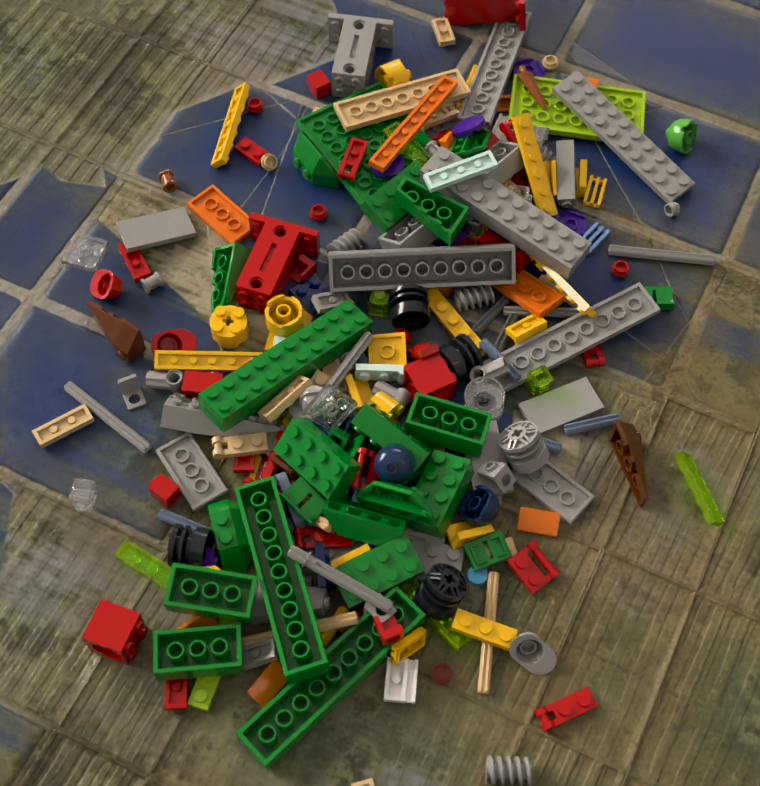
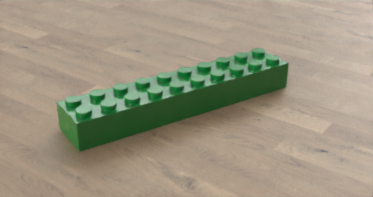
M347 299L198 394L199 408L224 433L264 407L299 375L308 378L317 369H322L342 354L351 350L364 332L372 334L373 321Z
M274 475L235 487V493L283 672L288 684L291 685L331 672L301 565L287 556L290 547L295 544Z
M397 586L384 596L393 601V607L397 610L394 617L398 625L401 624L404 630V637L425 623L426 614ZM376 608L378 615L385 616L387 614L381 609ZM367 612L359 619L358 624L352 625L325 650L331 672L291 685L288 684L236 732L238 740L268 772L391 656L393 651L391 646L396 642L383 646L374 626V617Z

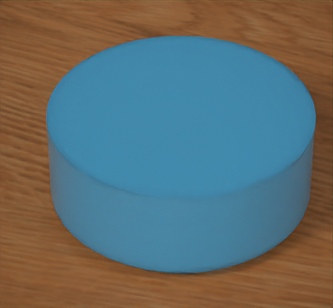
M471 566L467 573V579L473 586H482L488 579V571L486 568L475 572Z

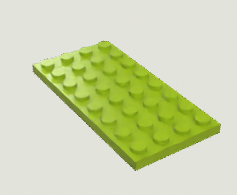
M514 74L508 121L513 116L529 113L534 131L537 133L602 141L552 92L553 87L563 80L534 76L548 109L547 111L538 105L521 79H519L518 74ZM597 85V89L644 133L646 91Z

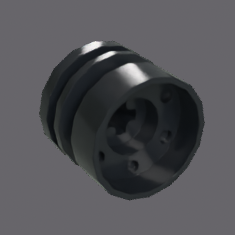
M405 284L396 287L390 292L391 321L395 329L403 328L412 332L428 326L430 323V310L428 307V292L424 287L416 284Z
M459 334L451 339L449 344H443L439 347L440 351L438 352L441 357H445L449 370L453 371L457 377L456 383L464 379L467 373L470 374L473 367L483 366L482 355L478 347L465 334Z
M176 523L168 542V566L172 567L173 562L187 564L189 560V565L203 567L206 549L213 546V530L197 527L192 535V527L190 525L184 527L182 524Z
M446 563L433 565L415 591L414 600L416 605L427 617L434 620L451 618L468 593L469 584L467 578L459 569Z

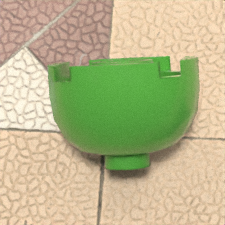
M676 120L666 130V138L670 148L683 154H688L693 147H690V145L696 141L698 126L694 123L695 120Z

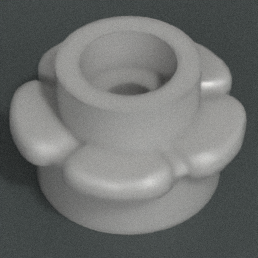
M670 200L664 206L665 214L668 217L678 216L680 205Z

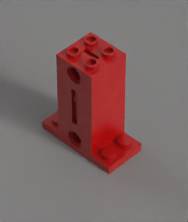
M443 0L446 8L445 18H448L450 25L516 21V24H519L520 31L526 30L525 0Z
M251 212L248 217L251 239L255 240L256 243L235 286L239 306L265 314L268 301L274 296L283 295L301 253L307 256L319 257L320 238L319 231Z

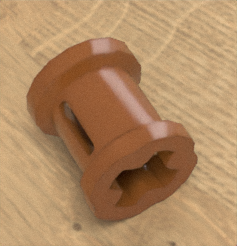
M165 169L158 174V178L163 183L162 188L167 193L173 192L178 188V183L174 180V174L170 169Z

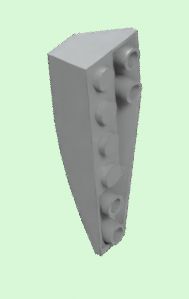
M175 393L170 395L163 405L160 427L201 435L237 436L280 431L282 422L278 421V419L268 422L261 419L259 415L252 414L223 433L199 408L198 397L191 399L186 398L183 394Z

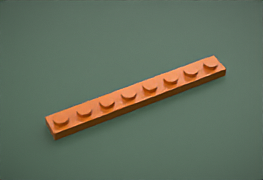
M443 75L369 159V166L384 173L458 87V82Z

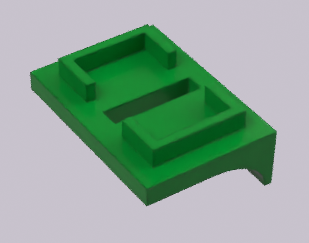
M643 286L652 299V292H655L656 304L661 310H674L676 303L673 301L672 287Z
M301 476L280 496L309 526L322 514L325 500ZM311 494L312 497L299 509L297 506Z
M501 530L463 545V549L475 572L513 556ZM482 542H486L493 559L489 558Z

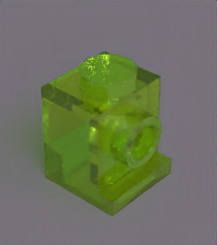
M371 290L369 315L387 317L390 293H386L383 290ZM374 305L383 307V310L374 308Z
M542 365L527 373L525 384L533 395L540 394L549 389L550 383L554 381V378L546 366Z

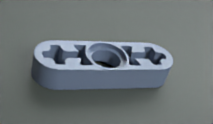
M285 471L275 475L277 486L282 494L291 486ZM284 501L294 528L306 526L305 521Z

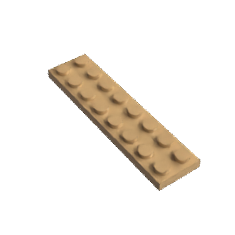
M458 68L338 101L333 103V108L347 132L410 114L443 75L458 82V87L443 104L470 97L471 90Z

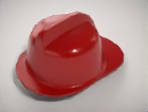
M100 269L93 275L90 291L94 297L116 299L120 292H125L121 288V278L113 274L112 271Z
M186 329L166 330L157 333L153 337L151 350L154 355L155 350L195 351L197 341L192 332Z

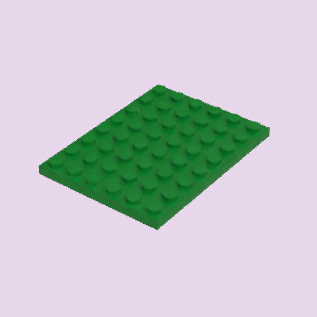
M379 81L338 101L385 89L386 87ZM333 103L295 120V125L321 153L336 173L352 137L369 141L355 182L349 181L348 178L344 177L343 179L338 178L361 207L368 197L390 181L383 177L379 178L372 173L369 159L409 114L346 132L333 108ZM422 129L400 153L405 160V168L415 160L423 167L432 157L424 151L426 145L432 140Z

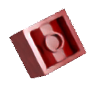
M439 352L404 366L403 386L412 394V402L416 392L440 399L454 400L457 377L453 371L449 370L445 357H441Z
M101 599L81 638L90 651L129 665L130 661L135 659L138 653L137 647L140 641L145 639L148 629L140 613Z

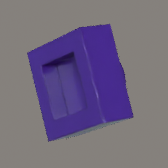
M207 547L203 567L214 565L219 568L220 556H218L215 548Z

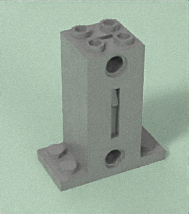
M329 13V41L339 42L332 68V96L347 97L368 87L376 47L390 49L393 47L394 20Z

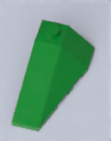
M233 242L214 249L211 270L214 271V277L211 279V284L214 285V291L211 294V313L218 306L229 305L236 292L235 285L252 251L251 248L238 242Z

